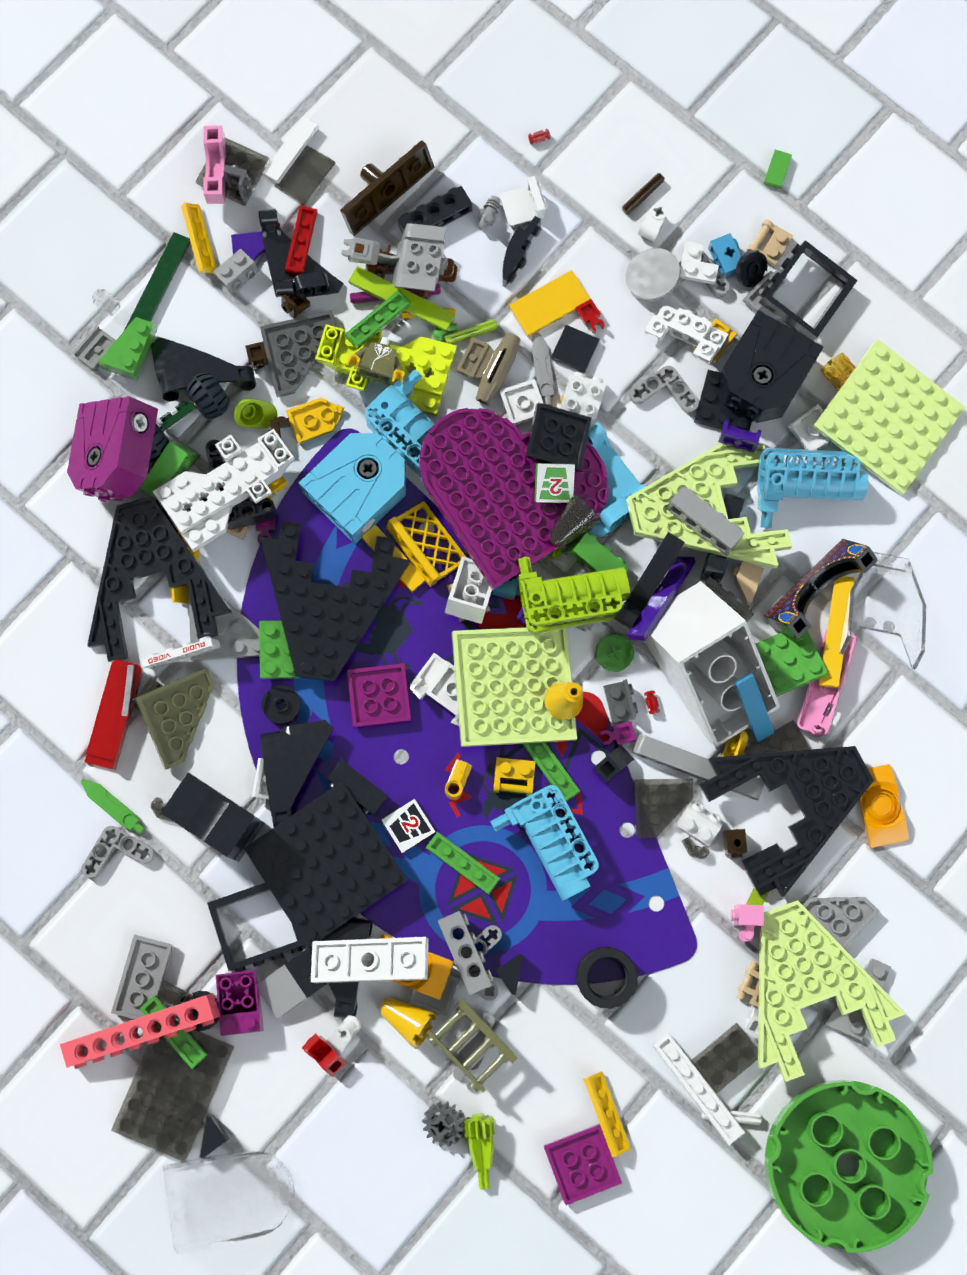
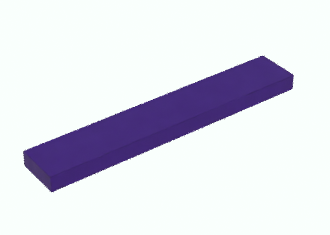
M678 556L628 632L629 640L646 641L696 563L694 557Z

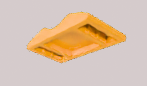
M890 764L868 768L874 781L858 802L869 847L874 848L908 841L906 818L900 804L898 786Z
M384 934L381 936V939L391 938ZM428 952L427 980H396L393 982L441 1000L455 962Z

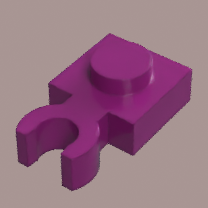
M276 517L271 521L256 524L255 530L261 531L257 537L259 544H261V537L272 538L270 531L275 532Z
M631 721L612 726L613 732L608 730L600 732V736L608 735L609 737L608 741L603 742L604 746L610 745L614 740H616L617 745L636 741Z

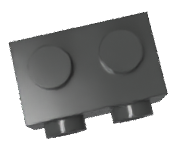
M225 165L223 173L228 188L238 190L242 201L247 202L248 197H251L253 192V186H251L247 170L241 169L236 165Z

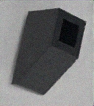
M620 745L599 762L592 771L604 784H607L629 765L634 758Z

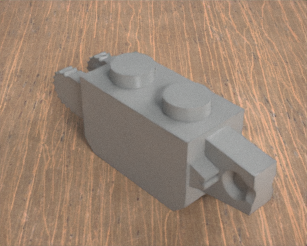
M486 1012L481 1017L492 1029L496 1018ZM482 1031L476 1032L454 1055L463 1063L485 1041L484 1039L487 1036ZM487 1051L469 1069H478ZM456 1065L453 1070V1076L455 1080H460L464 1077L465 1073Z

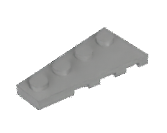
M871 958L864 967V970L883 989L891 966ZM838 1005L824 1022V1025L860 1041L863 1040L867 1029L860 1009L841 1015Z

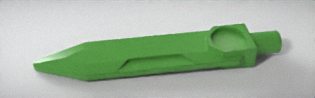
M85 779L81 780L87 796L125 829L130 831L134 829L140 835L145 831V828L139 824L141 820L137 818V815L102 785Z

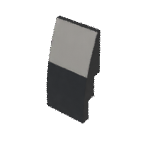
M312 947L307 948L258 983L259 993L277 1019L328 984L311 982Z

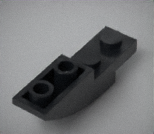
M537 216L532 219L525 230L518 226L508 244L502 269V286L504 287L508 283H513L517 276L516 272L519 268L523 269L527 263L526 251L532 243V238L534 236L537 237L542 230L541 219Z

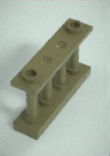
M461 998L456 1003L458 1006L456 1013L435 1033L430 1029L426 1032L429 1035L427 1040L434 1047L438 1045L471 1080L469 1084L476 1092L480 1090L484 1093L486 1089L482 1084L504 1062L510 1061L513 1064L518 1057ZM468 1016L472 1021L471 1026L447 1048L440 1039L462 1017ZM482 1031L487 1036L484 1039L485 1041L461 1063L454 1054L476 1032ZM496 1046L501 1051L498 1054L499 1057L475 1078L468 1069L490 1047Z

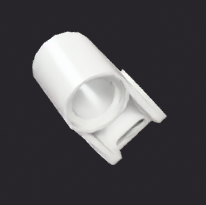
M663 204L652 206L638 235L653 242L656 241L667 214V209Z
M347 1016L341 1025L332 1032L327 1041L339 1052L343 1053L360 1030V1021L354 1016Z

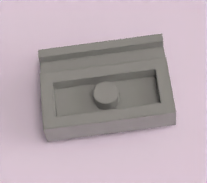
M96 325L73 351V355L95 371L100 365L98 363L100 358L116 340Z

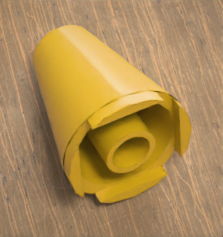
M573 682L553 684L547 690L544 697L545 707L551 713L550 715L556 719L569 720L579 714L583 706L582 687Z
M392 997L388 1000L385 999L380 1006L382 1017L415 1049H417V1044L421 1046L428 1037L426 1032L433 1028L430 1025L432 1020L436 1022L437 1014Z

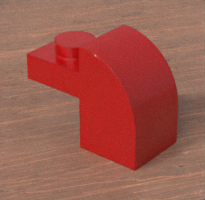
M317 1033L310 1037L301 1047L305 1053L312 1057L332 1077L347 1063L339 1052Z

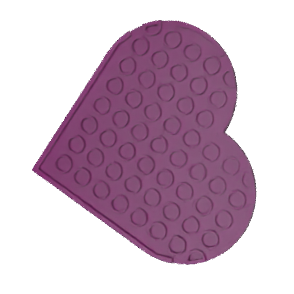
M464 408L445 415L432 426L421 446L419 468L422 481L429 495L491 589L494 590L521 572L518 559L530 557L531 565L583 533L597 521L608 499V474L600 455L587 441L581 471L574 472L573 503L534 502L536 463L543 462L525 458L530 432L523 435L510 420L495 414L494 411L483 408Z

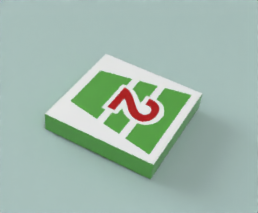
M536 463L534 502L573 503L575 464Z

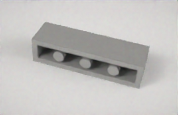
M685 486L670 500L667 507L669 512L725 556L729 555L745 534L738 525L730 522L724 514L717 512L710 503L703 501L693 490Z

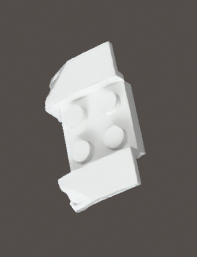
M433 653L411 683L410 688L419 699H423L427 694L456 715L451 723L459 726L455 667L450 662Z

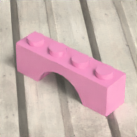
M222 125L203 126V143L206 158L204 197L207 204H225V176L223 173L225 167V134Z

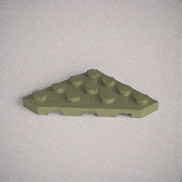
M208 668L201 669L135 698L165 770L185 761L186 753L190 743L193 741L197 731L196 728L200 718L203 716L210 693H212L215 686Z

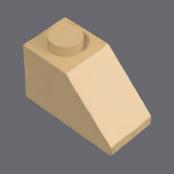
M742 561L740 566L736 565L733 576H736L734 584L744 605L749 607L752 604L764 568Z

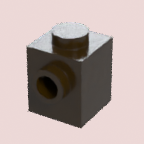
M745 829L723 831L725 855H731V858H742V854L747 853Z

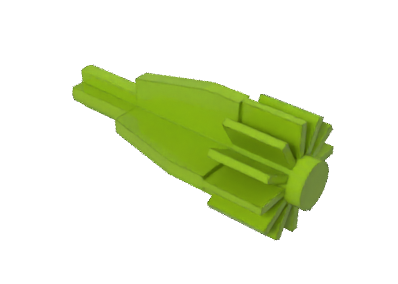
M475 1113L472 1117H466L464 1131L465 1137L468 1138V1146L474 1169L478 1170L479 1189L483 1190L490 1188L489 1169L492 1168L494 1141L492 1135H495L493 1116Z

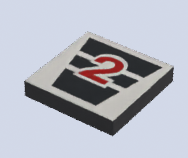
M415 799L382 819V822L402 853L435 833Z

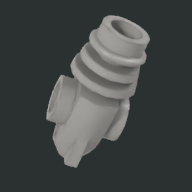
M492 195L478 214L477 218L480 219L478 224L481 230L486 229L488 225L492 226L497 216L494 214L498 213L501 201L497 196Z

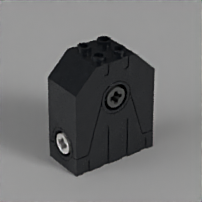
M758 310L719 376V385L723 399L729 404L727 406L728 409L735 413L738 411L744 414V417L750 422L760 423L782 418L824 346Z

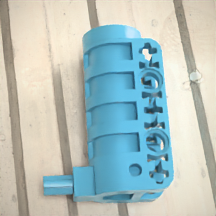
M414 369L403 380V383L397 380L393 385L386 388L365 409L367 427L373 433H378L381 437L385 436L395 450L399 449L404 454L406 464L421 477L419 463H417L421 446L427 433L435 423L408 399L413 394L412 387L423 377L419 371Z

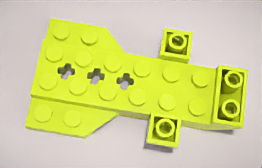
M326 324L315 360L334 371L348 374L346 387L365 391L370 380H375L357 375V369H354L355 366L353 364L347 365V361L350 355H354L363 347H368L371 342L379 344L380 338L383 337L384 328L357 350L344 337L346 333L344 329ZM422 336L402 347L390 344L389 348L396 350V356L399 358L405 373L404 379L410 374L408 373L410 368L419 371L423 376L412 387L413 394L408 399L423 413L437 416L457 346ZM428 372H431L432 375H430L429 378H427L426 374ZM396 379L394 382H392L391 380L389 386L393 385L398 379Z

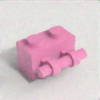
M739 904L735 905L734 909H731L730 919L734 921L733 926H743L742 931L738 935L742 942L751 941L754 937V927L763 926V905Z

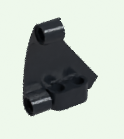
M276 209L259 211L262 238L276 298L284 294L307 298L339 293L344 283L309 255L307 256L303 274L285 273L292 240L280 229Z
M158 337L151 344L155 373L165 401L177 400L179 398L178 390L186 389L189 385L188 382L200 373H210L218 383H234L243 391H251L256 387L254 371L250 366H236L206 352Z
M326 720L286 726L281 731L260 735L273 827H276L292 816L291 808L334 730V727Z

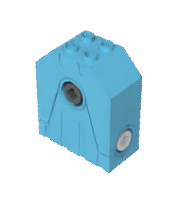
M350 433L299 482L302 493L356 544L361 539V536L376 525L406 496L405 456L399 449L395 450L385 436L381 437L378 433Z

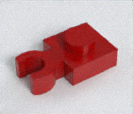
M592 299L575 307V311L584 325L590 323V330L593 334L596 333L595 325H599L601 329H604V322L598 319L601 313Z

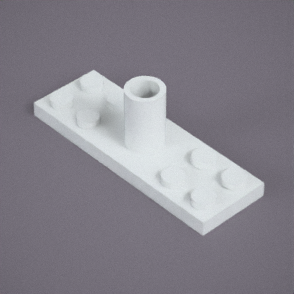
M429 938L313 941L311 982L427 980Z

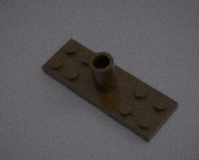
M421 140L414 145L412 149L400 157L384 173L372 163L366 164L362 168L360 177L369 185L340 209L348 230L353 236L357 235L435 167L427 144Z

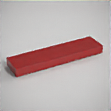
M300 205L285 273L294 275L304 273L318 209Z

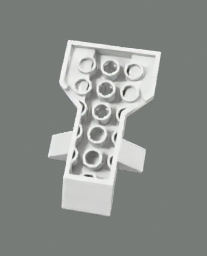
M274 429L259 437L258 443L243 452L232 435L215 444L225 461L224 464L208 474L185 471L153 491L193 552L227 531L228 519L233 506L248 497L255 503H258L272 494L267 485L280 478L294 460V456Z

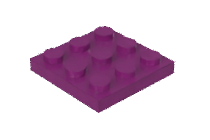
M405 663L347 670L353 728L411 721Z
M600 1123L543 1145L565 1206L622 1184Z

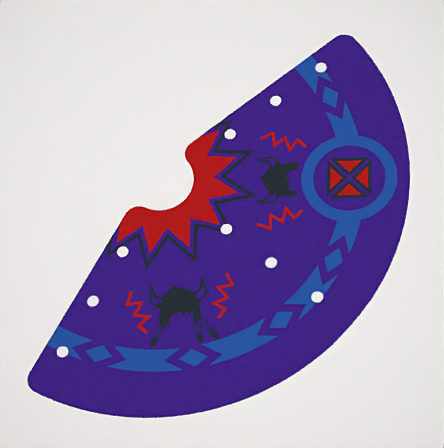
M349 428L335 433L300 472L276 509L275 532L270 531L273 539H279L282 521L301 524L295 561L314 564L311 582L347 588L350 585L352 570L371 572L374 551L362 538L354 544L302 493L299 482L350 433H360L355 429ZM406 477V496L376 526L388 538H393L386 528L388 521L393 517L397 518L425 501L464 553V546L439 508ZM422 508L416 512V517L426 519L427 514ZM403 519L400 522L404 527L411 528L413 520ZM415 521L414 529L419 530L423 522ZM433 525V526H434V532H433V533H436V534H437L438 528H437L435 525ZM413 533L412 538L414 541L422 543L423 535ZM426 536L425 544L435 546L436 538ZM439 539L438 546L448 548L449 543L447 540ZM395 541V546L402 552V554L408 560H410L404 553V551L401 549V547L398 545V543ZM262 543L259 545L251 567L241 614L258 629L259 621H281ZM424 548L423 553L425 556L433 558L435 550ZM437 551L436 559L447 560L448 553ZM450 553L449 561L455 563L461 561L458 555ZM435 563L434 568L440 574L445 571L446 565ZM458 568L438 580L431 587L425 581L413 593L399 580L335 682L308 678L260 679V657L237 658L240 710L248 747L256 770L258 758H263L261 734L281 731L286 726L326 720L334 727L332 734L313 765L291 808L292 815L332 789L327 778L341 760L389 796L375 816L372 813L369 816L365 814V816L408 881L360 913L366 919L373 921L374 925L394 938L427 937L429 938L428 952L454 961L438 920L460 911L461 915H466L470 924L466 927L469 933H474L475 938L492 925L497 926L501 930V939L483 955L486 961L482 963L485 971L489 969L492 977L501 978L496 970L521 954L523 959L518 981L536 984L577 985L576 972L577 966L582 960L581 958L597 947L607 946L623 951L632 959L631 961L636 966L638 976L688 961L695 954L697 949L695 933L628 766L607 784H604L592 771L596 765L591 761V754L595 750H601L607 756L619 747L616 744V740L612 741L610 745H603V742L608 741L609 737L608 735L600 736V732L604 730L613 732V728L602 701L595 694L583 692V706L579 714L575 716L577 740L545 742L581 791L566 803L599 864L597 871L586 878L590 887L562 901L523 826L520 827L517 824L512 827L510 824L495 832L490 822L505 814V809L528 797L524 793L493 792L496 759L508 758L534 761L522 744L461 747L460 728L458 725L451 723L456 715L427 694L423 699H419L410 688L411 683L433 653L454 665L452 631L527 628L516 621V617L522 609L521 596L516 595L515 600L492 595V590L489 598L490 603L488 604L490 611L484 614L482 624L470 620L460 622L457 616L445 613L450 595L447 585L454 583ZM405 663L411 721L353 728L347 670ZM278 685L292 688L298 694L301 701L299 715L294 721L283 725L271 722L262 710L263 696L267 691ZM281 700L276 706L279 707V710L286 708L287 704L284 703V700ZM399 749L406 750L409 754V759L405 764H398L394 760V754ZM456 760H462L472 765L461 797L457 800H450L445 795V786ZM536 763L532 794L551 785ZM500 778V783L527 786V781ZM451 786L448 791L451 794H457L459 788ZM548 792L547 798L551 797L554 801L555 794L551 795L550 792ZM415 799L435 833L402 853L382 822V819ZM562 809L555 811L558 817H565V812ZM567 819V820L564 822V823L566 824V826H567V823H569V822H568L569 819ZM625 822L631 823L635 828L633 836L629 838L623 837L619 831L620 826ZM567 826V829H566L565 832H566V833H571V835H572V833L574 832V829H573V828H572V829H569L568 826ZM437 832L500 878L489 895L426 848ZM581 844L574 845V849L576 852H584V848ZM585 854V856H583L582 858H579L580 861H581L583 858H584V859L587 858L588 855ZM586 862V864L584 865V868H585V869L589 868L590 871H591V867H592L593 865H592V863L588 864V863ZM660 896L663 899L664 907L662 910L653 911L650 909L649 900L651 897ZM456 928L453 931V937L457 940L464 937V930ZM490 929L487 938H484V935L480 937L487 947L491 945L488 942L491 938L495 940L498 938L496 935L498 931L496 929L494 931ZM481 942L474 944L477 952H483L484 946ZM610 958L597 960L588 972L589 984L625 979V972L621 964ZM472 965V966L469 968V971H470V969H472V968H474V967H476V966H475V965Z

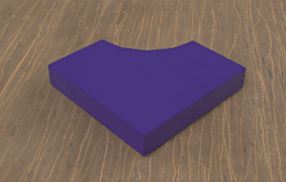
M262 232L231 235L233 254L242 249L255 262L257 257L265 252Z

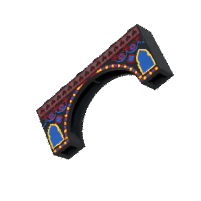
M842 539L763 616L774 630L796 639L800 638L811 627L805 615L808 606L815 596L830 583L843 576L859 572L866 573L878 561L877 557L869 546Z

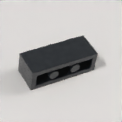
M343 760L340 761L327 778L330 781L329 786L332 788L343 782L355 801L361 805V810L368 816L370 813L375 816L389 798L386 793Z

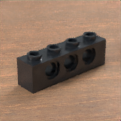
M462 185L457 188H451L446 194L433 198L431 202L419 205L410 213L402 214L398 219V227L402 234L406 224H416L414 222L417 220L423 221L421 225L443 227L472 212V202ZM449 203L454 204L453 207H448L446 205ZM438 212L439 214L433 216L430 213Z

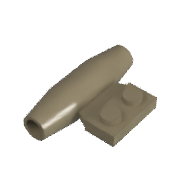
M507 333L495 351L489 344L472 337L456 370L458 373L472 379L481 378L475 398L478 402L489 405L501 389L518 351L521 339L517 335Z

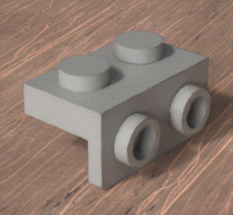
M239 249L214 270L213 273L226 286L228 292L233 294L249 279L255 277L258 273V268L255 262L242 249Z

